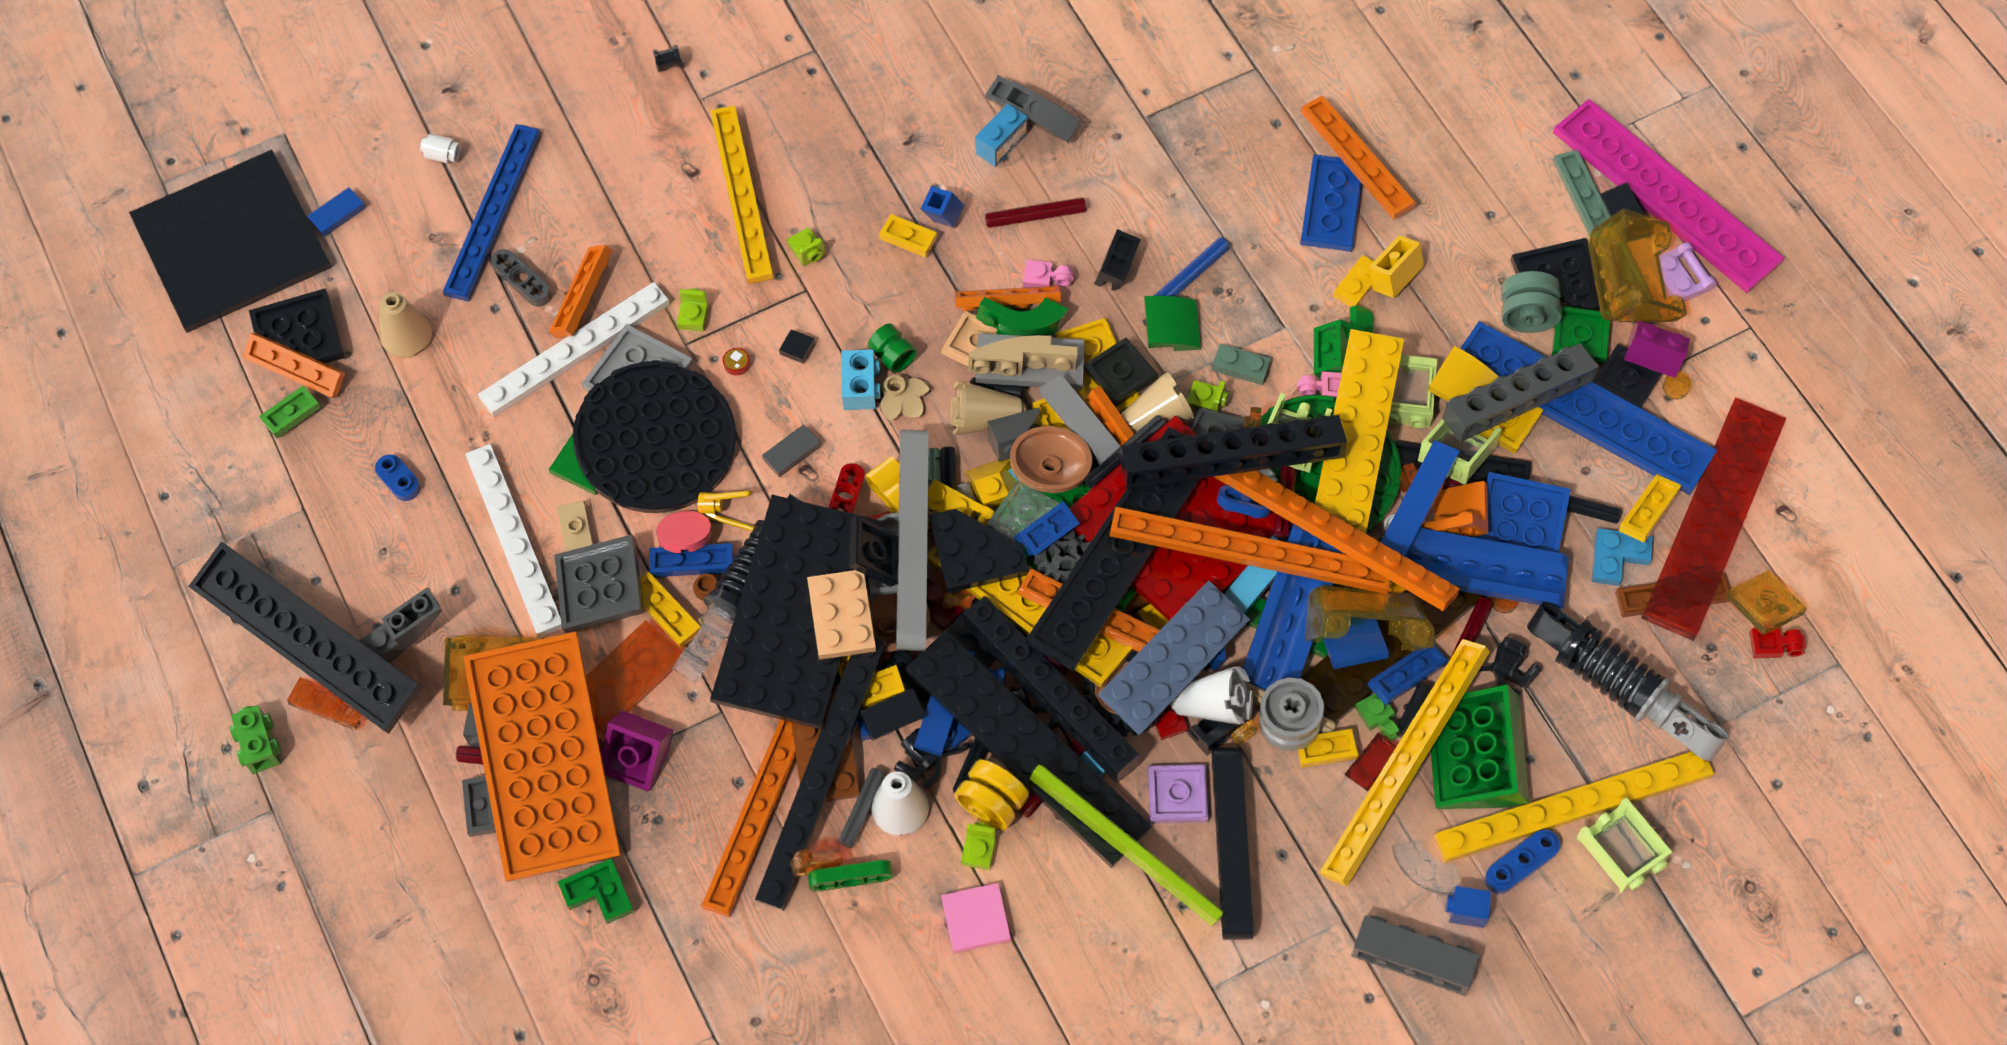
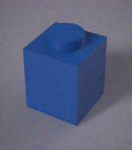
M931 186L921 210L933 222L954 228L964 204L953 192Z
M1455 886L1452 895H1447L1445 912L1450 913L1449 923L1484 928L1489 920L1491 891Z

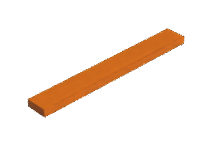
M779 720L701 906L703 909L726 917H730L796 759L792 724L789 721Z

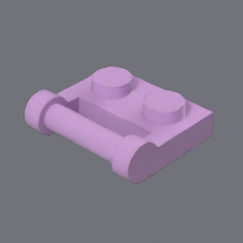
M1685 242L1674 250L1650 259L1647 265L1674 306L1706 293L1717 285L1713 276L1709 277L1692 252L1693 247L1689 242ZM1679 259H1685L1700 283L1695 285Z

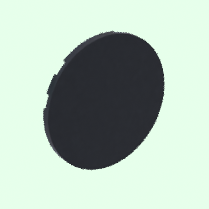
M640 362L613 371L610 376L600 383H596L587 393L576 414L573 426V446L576 460L589 484L612 503L629 510L644 513L676 511L698 502L700 492H712L726 475L734 457L736 445L735 422L725 397L703 375L669 362Z

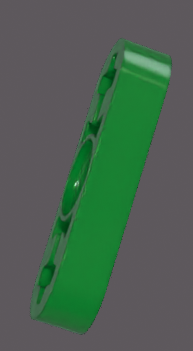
M888 860L823 868L808 873L809 889L811 891H827L881 883L893 878L892 863Z

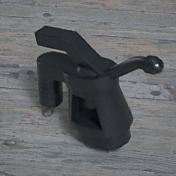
M1504 637L1502 643L1498 644L1494 662L1491 666H1481L1479 671H1491L1498 686L1507 685L1505 680H1508L1523 688H1528L1542 669L1533 663L1523 676L1516 673L1526 659L1527 646L1513 638ZM1512 688L1518 695H1520V691Z
M917 728L903 740L901 746L905 749L904 753L919 763L920 766L913 769L899 760L894 770L905 773L916 782L935 766V773L923 783V787L928 790L941 778L942 758L963 753L970 748V743L965 742L959 749L942 752L940 757L914 748L920 729Z

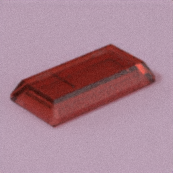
M1378 732L1344 775L1368 792L1397 745Z

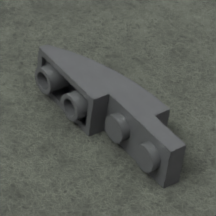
M997 75L985 95L989 101L1003 108L1007 104L1011 105L1026 115L1027 121L1030 124L1067 143H1070L1082 123L1080 119L1036 92Z
M427 587L383 617L382 621L384 624L359 641L388 662H391L420 638L437 619L442 609L430 588Z

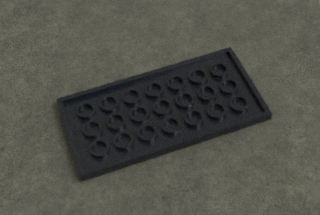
M772 494L710 697L711 703L822 729L842 656L819 660L807 577L854 571V569L849 567L850 519L855 517L856 514ZM860 516L878 526L880 525V520Z

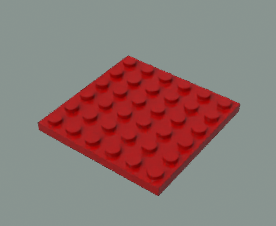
M1174 416L1146 442L1159 440L1168 426L1184 436H1195L1196 434L1178 417ZM1121 464L1069 508L1080 523L1071 530H1075V534L1078 537L1083 534L1085 536L1084 543L1093 540L1126 490ZM1215 477L1201 478L1175 518L1177 520L1270 539L1274 536L1276 513L1271 511L1267 517L1254 518L1242 513L1224 510L1217 503L1219 489L1227 484ZM1157 546L1131 586L1170 621L1208 581L1223 593L1234 583L1248 565Z

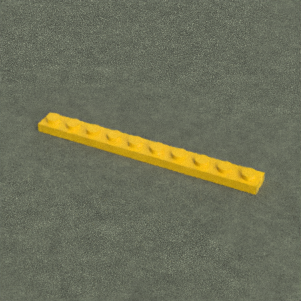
M1462 639L1320 870L1324 878L1343 886H1348L1490 653L1486 646Z
M1691 751L1437 832L1434 838L1444 862L1447 863L1531 836L1540 830H1550L1616 809L1626 797L1631 803L1712 778L1714 772L1709 761L1701 759Z

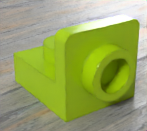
M809 227L787 239V245L803 267L809 263L817 262L825 255L823 240L821 238L817 239Z
M696 288L680 289L681 304L677 328L680 330L704 332L709 307L706 292Z
M1194 380L1187 399L1190 408L1198 411L1202 407L1218 412L1220 406L1225 407L1229 392L1225 391L1226 382L1220 380L1219 386H1214Z
M983 822L967 824V835L961 865L990 870L996 842V829Z

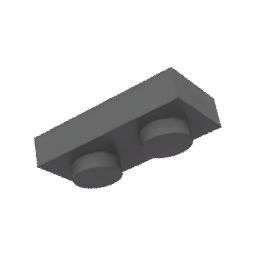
M486 776L462 780L468 836L474 837L496 833Z

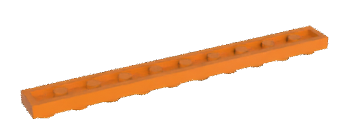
M1257 470L1214 476L1216 479L1269 508L1274 513L1442 611L1458 595L1460 588Z
M1115 507L1109 535L1111 537L1387 594L1389 590V579L1345 554Z

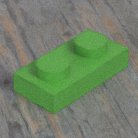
M301 386L259 417L277 439L321 407L304 386Z

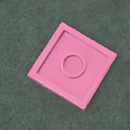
M998 883L941 895L953 954L1011 941Z

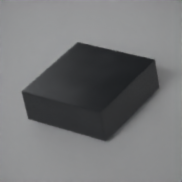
M790 329L779 349V353L782 356L804 364L815 344V340L810 336Z

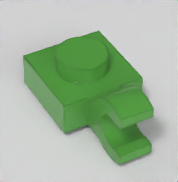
M1376 694L1356 703L1355 709L1369 730L1378 727L1387 743L1398 738L1396 733L1399 732V729L1391 720L1394 718L1395 712L1389 704L1386 706Z

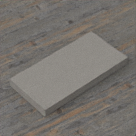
M978 333L977 348L996 341L1021 336ZM1051 338V345L1078 347L1075 370L1059 371L1049 368L1032 369L1030 367H1022L1021 376L976 373L975 383L1041 387L1062 374L1073 389L1082 390L1084 340Z

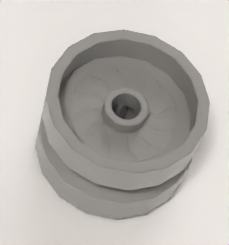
M1285 678L1270 685L1261 699L1259 726L1264 738L1271 745L1287 751L1304 749L1313 743L1320 733L1323 719L1324 703L1321 694L1312 684L1298 678Z

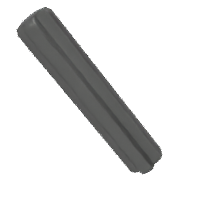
M876 768L870 769L839 837V844L847 848L854 846L872 806L874 796L884 780L885 773Z

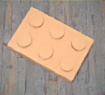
M854 570L807 577L819 660L875 652L876 647L864 574Z

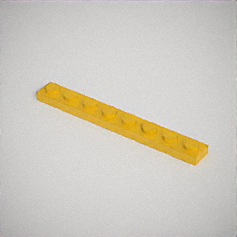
M735 105L710 110L747 283L752 284L773 279L772 269Z

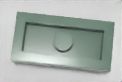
M1220 344L1212 365V371L1263 385L1271 358Z

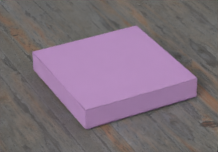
M1205 764L1148 766L1150 823L1208 822Z

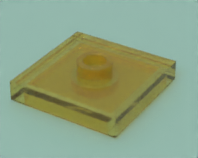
M1770 571L1729 590L1726 598L1763 635L1804 615L1807 610Z

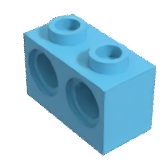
M874 350L841 351L842 401L844 410L876 409V399L881 398L880 383H875V375H880V360L874 359ZM860 366L866 367L865 369H862V370L856 369V368H858V367H860ZM858 390H866L864 393H857Z

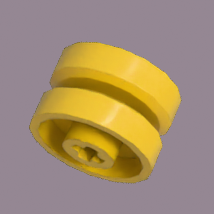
M978 760L968 772L970 781L965 780L960 784L954 793V798L965 811L977 820L987 823L997 830H1007L1015 818L1013 810L1022 808L1029 797V792L1008 771L989 761Z

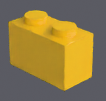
M1398 235L1368 267L1372 290L1395 298L1424 267L1421 243Z

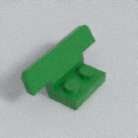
M1355 305L1350 307V323L1339 319L1314 328V375L1321 378L1322 372L1338 373L1342 371L1351 329L1373 333V314L1370 310Z

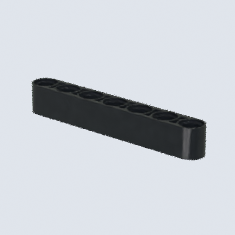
M1241 747L1212 748L1220 908L1223 911L1221 915L1223 940H1253V913Z

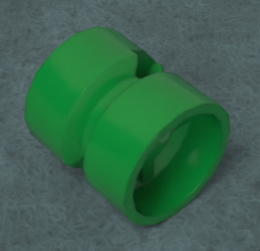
M888 323L873 333L868 341V348L874 350V354L882 359L883 364L892 373H899L914 361L918 350L907 338H901L902 333L893 324Z

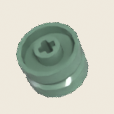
M1536 271L1517 273L1508 277L1501 287V300L1503 302L1502 321L1504 325L1511 330L1521 333L1543 332L1554 328L1560 323L1562 317L1561 304L1559 302L1561 297L1559 280L1551 274Z

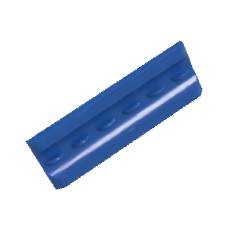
M1293 524L1287 543L1343 554V552ZM1276 572L1242 668L1249 677L1250 682L1247 683L1266 690L1274 682L1281 679H1300L1333 583Z
M1421 528L1406 558L1460 588L1459 591L1540 605L1542 602H1549L1559 609L1564 608L1569 557L1563 553Z

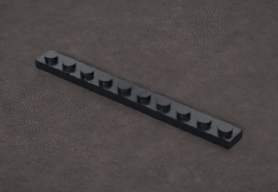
M874 637L875 652L850 655L755 897L757 902L784 911L856 726L860 711L863 708L886 649V641Z

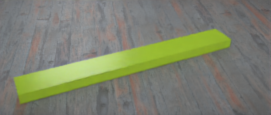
M1038 765L1033 771L1030 780L1209 925L1213 926L1218 921L1223 911L1044 766Z

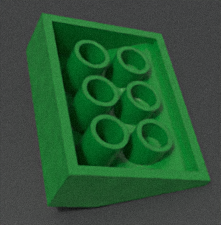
M1509 685L1465 693L1432 746L1431 762L1436 809L1505 808L1530 803L1519 695Z

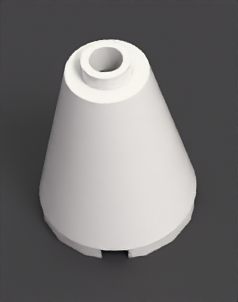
M1231 667L1190 682L1170 703L1171 708L1181 716L1232 724H1244V720H1249L1253 708L1252 691H1247L1245 682H1250L1249 677L1241 667Z
M902 772L888 774L872 802V815L876 825L885 833L893 836L916 832L924 825L929 813V802L925 792Z

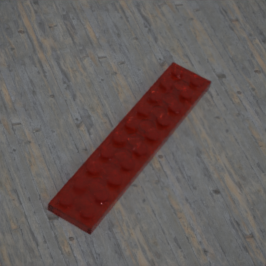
M1736 397L1734 398L1713 447L1717 451L1698 482L1641 619L1692 641L1695 640L1786 420L1785 417Z

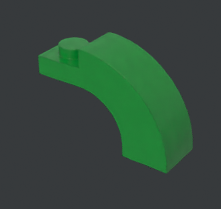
M984 297L979 305L976 319L986 326L997 329L996 334L1052 336L1063 325L1068 308L1045 297L1042 303L1032 310L1014 311Z

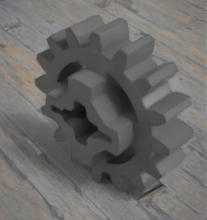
M1071 530L1069 534L1063 535L1034 557V564L1038 565L1037 572L1045 573L1046 576L1055 581L1064 582L1091 542L1084 543L1085 536L1082 534L1077 538L1075 537V530Z

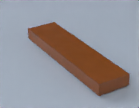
M1725 573L1618 588L1615 592L1622 618L1731 602L1732 600Z

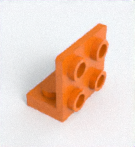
M1480 481L1442 489L1435 500L1436 518L1433 521L1423 523L1424 529L1468 537L1488 534L1487 483Z

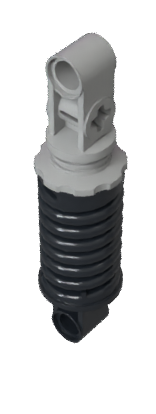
M1542 602L1528 622L1527 628L1534 636L1542 639L1559 652L1555 662L1561 663L1566 668L1573 670L1577 676L1582 675V679L1585 682L1591 681V686L1595 689L1600 688L1601 694H1609V700L1612 702L1618 701V706L1634 717L1635 721L1640 722L1647 717L1655 723V727L1664 729L1673 738L1691 749L1698 757L1707 761L1715 757L1728 739L1727 732L1721 726L1713 723L1697 709L1684 702L1680 694L1675 695L1673 692H1670L1668 687L1671 679L1660 674L1657 675L1655 669H1650L1646 674L1645 672L1649 668L1648 664L1641 663L1639 667H1636L1640 661L1639 658L1633 656L1628 661L1627 659L1631 653L1625 649L1619 654V651L1622 649L1619 643H1615L1610 648L1609 646L1613 642L1611 637H1605L1600 643L1604 633L1594 627L1589 619H1586L1579 625L1554 604Z

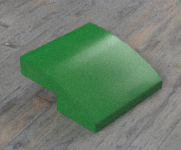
M1144 296L1148 348L1174 347V351L1200 350L1196 300L1175 296Z

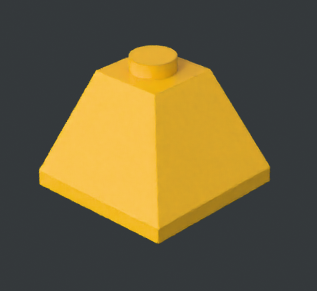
M1010 459L1000 462L995 460L965 471L967 480L972 485L977 503L989 507L994 512L1002 504H1006L1010 499L1017 497L1016 494L1025 489L1008 472L1011 468Z

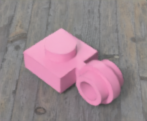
M1026 260L1023 287L1025 288L1050 286V281L1055 282L1060 287H1068L1074 281V273L1069 266H1059L1053 272L1052 262Z
M1322 372L1321 381H1316L1314 376H1302L1297 383V390L1301 396L1315 395L1316 391L1319 390L1321 395L1333 396L1336 399L1342 373Z

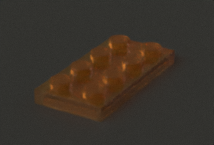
M647 620L638 626L586 675L595 725L604 735H606L610 720L622 710L630 712L686 659L684 653Z

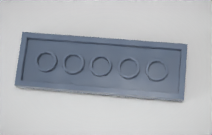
M1208 581L1106 685L1098 696L1140 735L1250 619Z

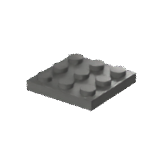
M633 535L554 555L561 626L565 633L644 613L636 538Z

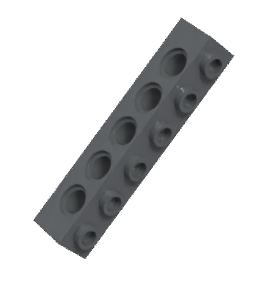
M1581 343L1571 348L1565 347L1551 357H1542L1531 366H1522L1513 374L1506 377L1500 376L1484 387L1478 386L1466 395L1451 398L1446 403L1442 419L1459 442H1462L1592 383L1599 366Z

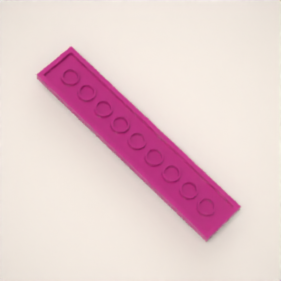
M1588 99L1554 127L1553 134L1573 150H1578L1582 158L1616 186L1627 182L1640 206L1684 242H1689L1698 254L1747 294L1782 264L1783 256L1592 100Z

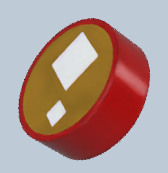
M741 348L728 350L723 356V365L726 372L731 375L744 374L750 367L748 353Z

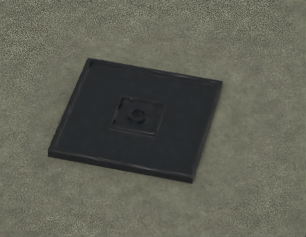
M272 149L129 212L186 333L332 268Z

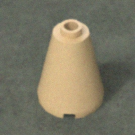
M391 292L384 295L379 302V338L383 348L391 356L397 358H412L416 356L415 353L422 349L423 351L427 349L433 334L429 320L402 294Z
M1168 372L1156 380L1120 414L1134 434L1155 415L1164 418L1166 423L1174 416L1178 417L1183 423L1194 419V414L1182 392L1180 393L1176 387V382Z
M956 381L953 390H958L957 397H951V427H956L953 434L963 435L988 430V421L1026 411L1025 403H1021L1020 397L963 381Z

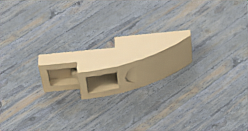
M1036 335L1008 338L984 345L969 352L968 372L1021 376L1022 367H1030L1032 369L1049 368L1059 371L1075 370L1078 347L1051 345V336Z

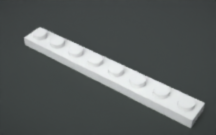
M655 282L651 283L574 332L573 336L566 337L478 394L479 399L491 415L496 417L613 342L626 324L635 328L669 306V299Z
M491 444L465 453L538 638L562 629L560 615Z

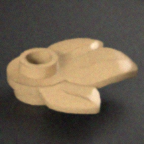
M899 375L889 376L882 384L884 397L881 401V409L884 416L890 421H894L900 414L909 418L921 417L923 414V404L920 397L928 393L929 387L922 380L916 378L905 380ZM894 387L900 389L899 391H891Z

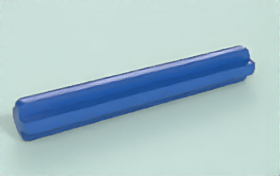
M1222 237L1218 238L1153 296L1176 297L1229 249V243Z

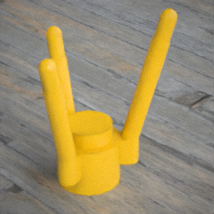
M750 490L726 493H699L698 512L706 514L709 521H718L748 531H752L754 526L717 515V512H722L723 499L747 497L752 494Z

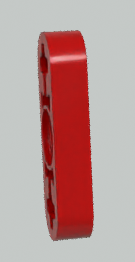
M848 463L841 468L828 508L835 510L841 508L844 509L843 512L854 513L865 476V471L860 465ZM850 475L854 476L852 483L848 482ZM846 492L851 494L852 498L843 499L839 494Z

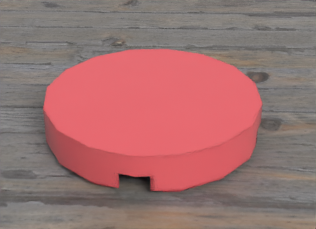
M681 511L663 518L657 526L656 534L659 545L665 550L681 553V550L688 549L689 552H693L708 543L711 538L712 529L709 519L703 514L694 511Z

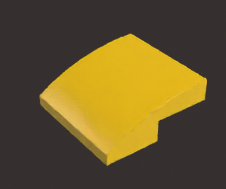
M1454 346L1430 383L1428 391L1449 401L1455 396L1461 397L1470 393L1475 387H1484L1492 383L1498 376L1481 361Z

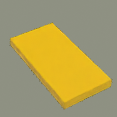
M1106 317L1056 333V338L1084 340V364L1117 343ZM1083 369L1082 390L1078 389L1082 400L1085 401L1091 390L1098 386ZM1138 392L1116 406L1120 414L1139 397Z

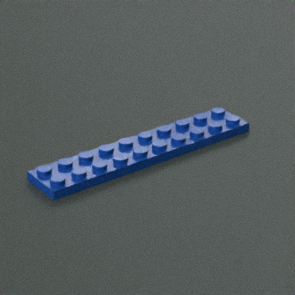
M1478 321L1460 348L1485 364L1498 377H1506L1513 374L1518 368L1531 366L1542 357H1545ZM1593 382L1539 406V408L1543 409L1542 415L1653 476L1658 474L1682 485L1680 491L1688 495L1692 493L1717 452L1711 446Z

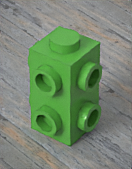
M259 705L247 706L240 709L239 712L232 714L233 725L229 728L233 740L239 742L241 750L237 751V757L241 766H246L252 774L280 765L277 754L282 752L277 738H272L270 730L274 729V724L270 714H264Z

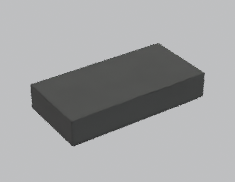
M803 424L762 455V459L778 477H781L820 448L821 442Z

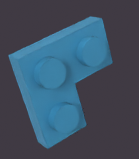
M1597 528L1591 582L1619 586L1622 579L1623 562L1649 566L1652 555L1653 536H1649L1644 543L1619 531Z

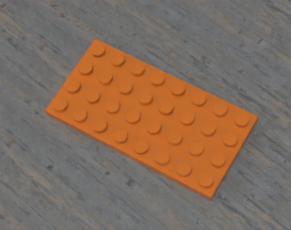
M577 632L463 656L505 881L510 882L621 857Z

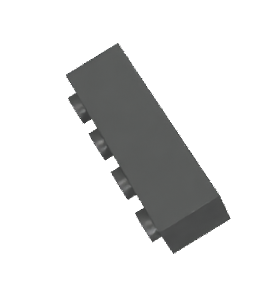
M1364 915L1351 957L1465 996L1470 987L1479 955L1473 953L1472 949L1466 946H1452L1444 943V940L1437 936L1428 935L1426 937L1417 934L1411 927L1404 925L1397 927L1388 924L1382 917L1375 915L1368 917Z

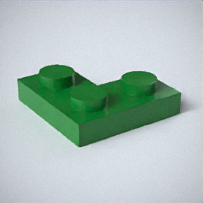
M612 858L557 881L569 911L597 899L607 924L634 913Z

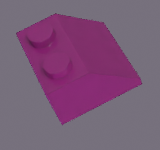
M1637 321L1631 328L1624 360L1675 378L1687 355L1690 338L1684 337L1679 333L1664 330L1654 324Z
M622 710L608 722L601 752L605 775L649 792L668 755L674 730Z

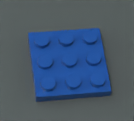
M1489 472L1486 480L1488 534L1475 536V538L1559 553L1571 489Z

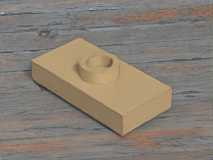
M584 501L558 506L557 511L566 552L593 545Z

